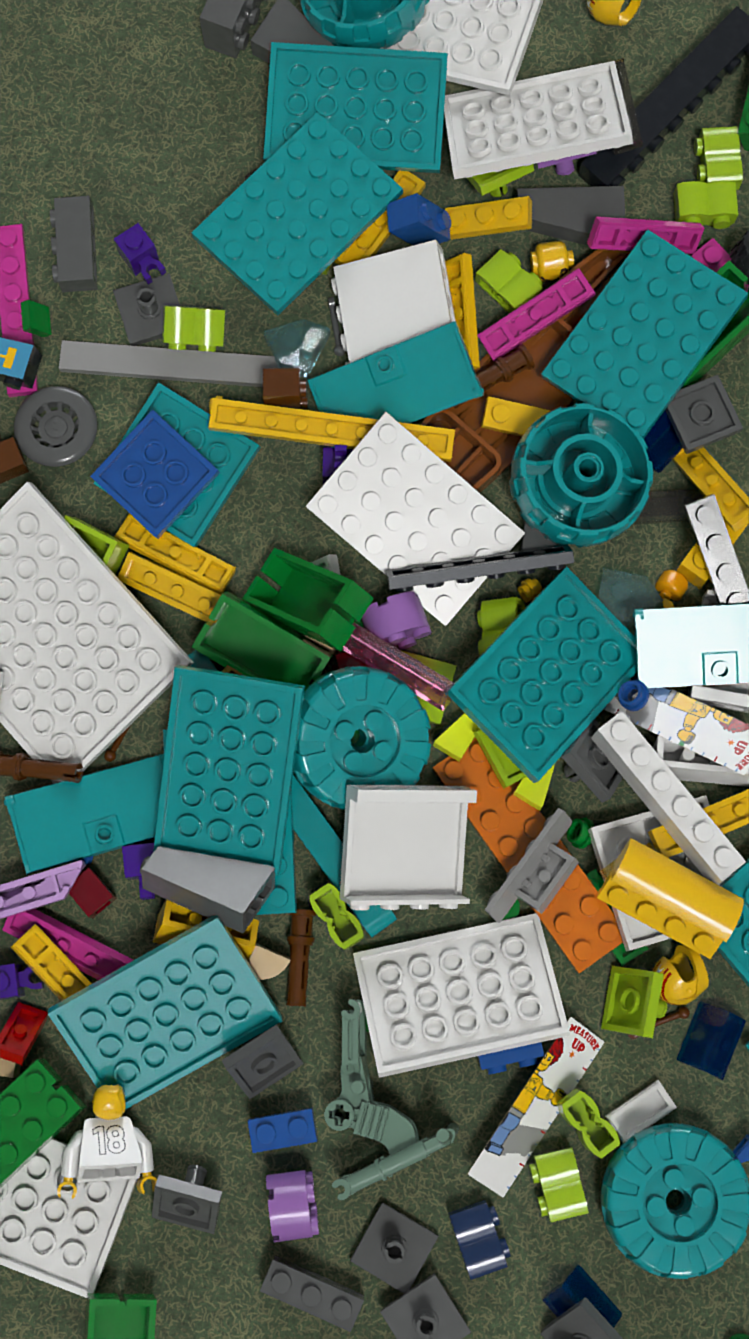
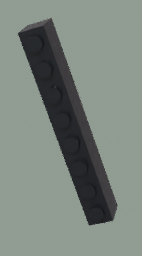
M736 6L628 115L633 144L596 151L597 154L589 155L581 163L578 176L591 187L623 186L626 181L624 177L630 171L636 173L644 164V157L650 151L653 154L657 152L665 141L664 137L669 132L674 134L683 124V117L688 112L694 114L704 101L702 98L708 92L711 95L714 94L721 86L722 78L727 73L732 75L741 65V59L746 54L749 55V15Z

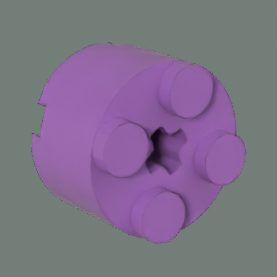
M413 591L387 597V602L379 606L377 602L370 604L362 617L364 628L375 655L386 653L396 645H398L400 650L412 647L417 644L415 639L426 637L432 633L420 598Z
M300 1170L266 1175V1187L270 1193L268 1209L273 1242L311 1238L313 1235H318L319 1221L312 1171Z

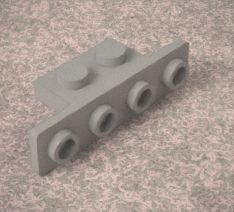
M558 808L553 815L547 818L543 830L538 837L528 844L525 855L517 865L510 869L506 881L501 888L489 898L485 911L496 922L500 923L517 899H520L542 914L579 862L575 857L556 846L572 824V820L564 810Z

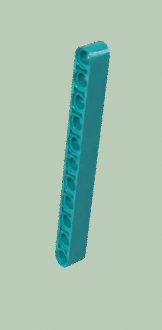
M195 650L188 655L194 662L190 667L218 671L210 659ZM293 775V830L326 876H328L334 887L340 892L343 843ZM370 905L369 910L351 909L371 938L397 920L392 910L382 909L380 905Z

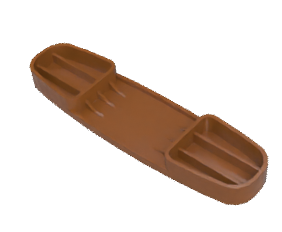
M597 249L558 280L560 281L579 268L594 290L595 296L522 343L533 358L535 364L533 369H525L513 376L512 381H502L486 390L484 396L471 399L456 409L451 407L430 415L421 423L424 426L455 430L451 462H443L479 493L510 466L516 446L522 438L512 434L481 428L486 398L490 396L550 411L559 407L567 408L575 400L544 380L541 373L631 251ZM517 347L502 356V358L516 351ZM489 353L480 361V368L475 369L476 374L494 365V361Z

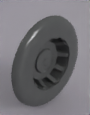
M62 386L46 387L31 394L19 407L14 420L15 439L21 451L38 464L51 467L68 465L80 459L91 448L97 434V416L91 403L81 393ZM58 407V410L51 411L50 408ZM64 408L69 409L68 414L64 412ZM46 411V414L43 417L39 416L41 413ZM77 416L78 419L74 423L72 419ZM36 421L39 422L38 428L34 427ZM40 434L41 438L35 439V435Z

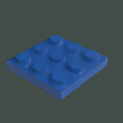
M152 410L90 477L154 537L159 539L220 472Z

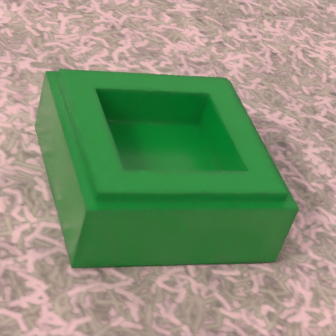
M31 300L21 302L23 331L40 337L52 335L49 307Z

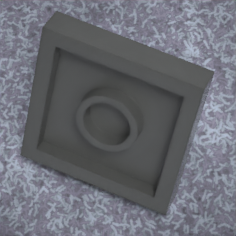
M170 273L152 278L153 282L149 285L142 281L113 290L131 346L162 338L163 305L180 306Z
M718 375L679 390L665 409L686 454L740 433L743 430L739 417Z
M594 719L561 757L567 763L564 767L565 776L569 777L576 773L569 781L574 783L581 779L603 803L611 799L623 777L591 739L594 733L601 727Z
M277 1024L260 1036L257 1035L242 1044L243 1047L221 1060L226 1070L249 1099L304 1064Z
M199 1165L188 1166L184 1181L158 1175L154 1191L152 1218L214 1234L218 1222L222 1191L203 1186L207 1170Z
M382 1202L350 1261L400 1292L405 1293L410 1290L439 1235Z
M435 1273L380 1309V1313L396 1339H462L471 1333V1330Z
M586 1297L547 1324L540 1333L544 1339H623Z

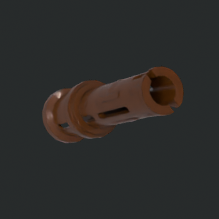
M523 344L517 346L516 351L504 358L499 356L493 362L494 365L476 374L485 392L502 381H512L513 376L525 369H533L535 364L528 349ZM463 402V403H461V404H458V405H456V406H453V407L456 409V408H458L460 405L464 404L465 402Z
M0 751V776L13 777L17 781L32 777L80 783L83 777V771H77V769L83 768L81 763L31 759L24 753L8 755Z
M297 909V913H289L291 915L290 935L287 936V941L291 945V961L289 963L286 1005L306 1007L310 946H313V943H315V938L312 936L313 917L316 916L314 910Z

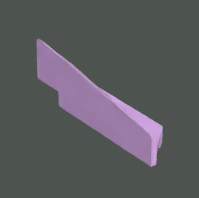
M83 860L1 884L0 919L65 900L81 870L86 866Z

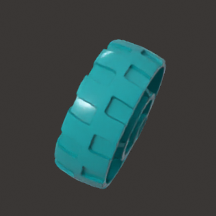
M299 0L309 24L334 46L387 49L402 41L403 36L409 31H413L425 15V5L430 1Z
M576 403L572 407H559L548 412L526 430L518 442L511 460L509 485L512 499L516 500L521 510L520 516L531 529L536 528L545 535V539L559 545L573 544L581 548L609 541L619 536L637 520L649 499L648 494L653 483V463L649 461L647 454L648 446L638 430L635 431L626 422V418L611 409L607 411L596 408L595 404ZM579 470H582L587 477L583 476Z
M352 666L321 675L304 692L294 774L314 797L332 807L345 810L347 785H416L420 780L419 774L424 764H428L432 746L429 743L428 730L431 729L426 709L422 708L417 695L406 683L392 674L377 668ZM358 730L360 733L359 740L351 745V738L354 732Z
M668 1123L643 1129L620 1145L605 1169L602 1178L600 1203L603 1220L611 1239L623 1255L644 1271L660 1277L688 1279L701 1275L704 1276L724 1265V1262L731 1255L736 1254L747 1236L746 1230L749 1224L748 1176L738 1158L734 1159L735 1154L723 1141L708 1131L692 1125ZM672 1190H678L682 1198L681 1203L675 1208H670L666 1204V1197Z

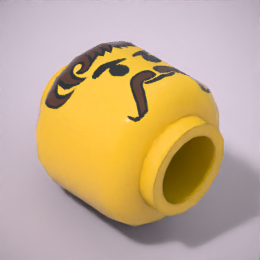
M562 241L537 244L535 251L530 252L531 272L535 273L542 282L559 280L569 272V268L574 267L573 250H567L565 243Z

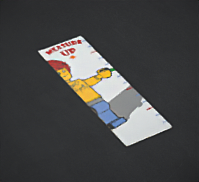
M637 673L629 681L637 680ZM669 687L648 688V702L638 711L625 709L619 702L618 693L604 708V710L614 715L623 711L633 724L741 775H745L749 769V724ZM638 692L632 696V701L637 697Z
M572 1017L567 1021L570 1035L555 1039L468 1172L469 1176L501 1197L505 1196L559 1113L557 1102L574 1090L604 1044L603 1040Z

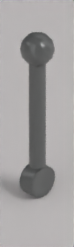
M329 297L328 303L336 344L334 353L341 357L345 354V351L341 344L334 297Z

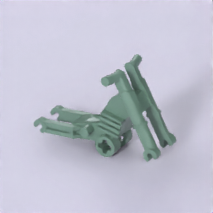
M350 999L348 1001V1004L353 1006L354 1010L341 1011L342 1091L336 1100L328 1104L324 1117L327 1125L336 1131L352 1128L354 1129L353 1134L381 1142L385 1145L390 1155L387 1157L383 1155L380 1157V1160H374L373 1164L335 1180L332 1183L333 1188H337L340 1185L345 1188L344 1193L338 1195L339 1200H345L350 1195L380 1180L386 1181L388 1180L387 1177H392L394 1173L454 1142L459 1132V1126L456 1123H449L445 1129H439L436 1135L419 1140L418 1128L410 1117L390 1104L375 1101L372 1089L374 1084L370 1079L367 1064L366 1014L363 1000ZM343 1108L345 1112H349V1118L344 1120L343 1116L338 1115V1109Z

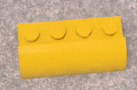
M632 838L629 839L614 863L613 870L597 895V898L709 959L712 958L723 941L727 942L744 906L743 898Z

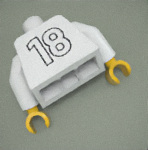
M95 1115V1118L84 1120L83 1129L73 1134L64 1149L61 1176L64 1179L58 1185V1197L60 1198V1190L64 1185H71L73 1187L72 1199L76 1196L77 1188L73 1183L75 1177H77V1183L138 1179L136 1187L141 1194L145 1193L144 1182L150 1179L152 1190L155 1191L157 1179L151 1173L154 1170L151 1142L139 1128L133 1127L131 1119L127 1116L114 1120H104Z

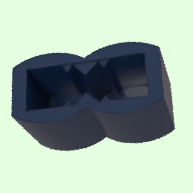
M483 1200L448 1213L470 1280L508 1267L506 1258L511 1257L505 1238L499 1239L495 1226L500 1225L494 1206L488 1207L486 1201Z

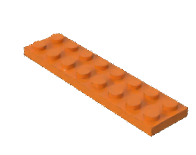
M475 737L460 762L448 756L432 767V769L444 786H466L477 790L476 803H468L467 819L506 874H508L510 869L517 865L525 855L528 844L535 840L543 830L546 819L539 810L513 795L520 784L519 781L504 789L502 788ZM560 840L556 846L570 854ZM579 865L576 866L542 914L531 907L578 974L623 943L614 913L605 902L597 898L598 891Z

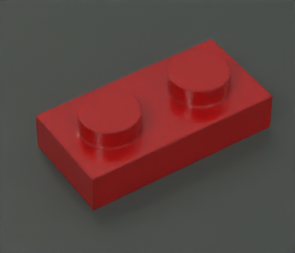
M18 1002L0 1033V1058L22 1065L46 1023L48 1012Z

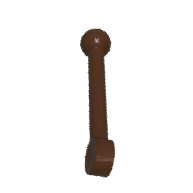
M130 726L115 740L111 749L105 752L104 758L106 761L112 762L116 759L115 752Z
M680 1007L677 1012L657 1019L655 1027L678 1018L686 1019L689 1017L690 1011L687 1007ZM628 1034V1036H629L631 1039H636V1038L639 1037V1036H635V1035H630V1034Z

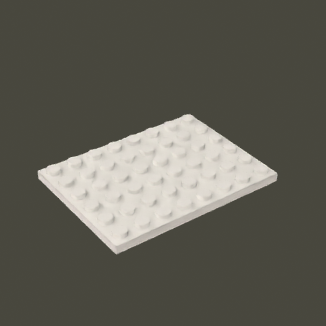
M26 482L0 509V671L4 672L0 700V723L32 759L81 763L83 768L77 769V771H84L173 684L174 669L177 665L190 667L194 662L31 482ZM51 780L54 784L63 782L60 780Z

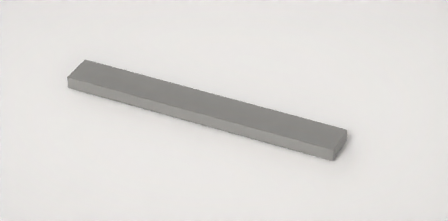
M62 340L59 361L60 372L251 387H263V369L299 367V358L175 350Z

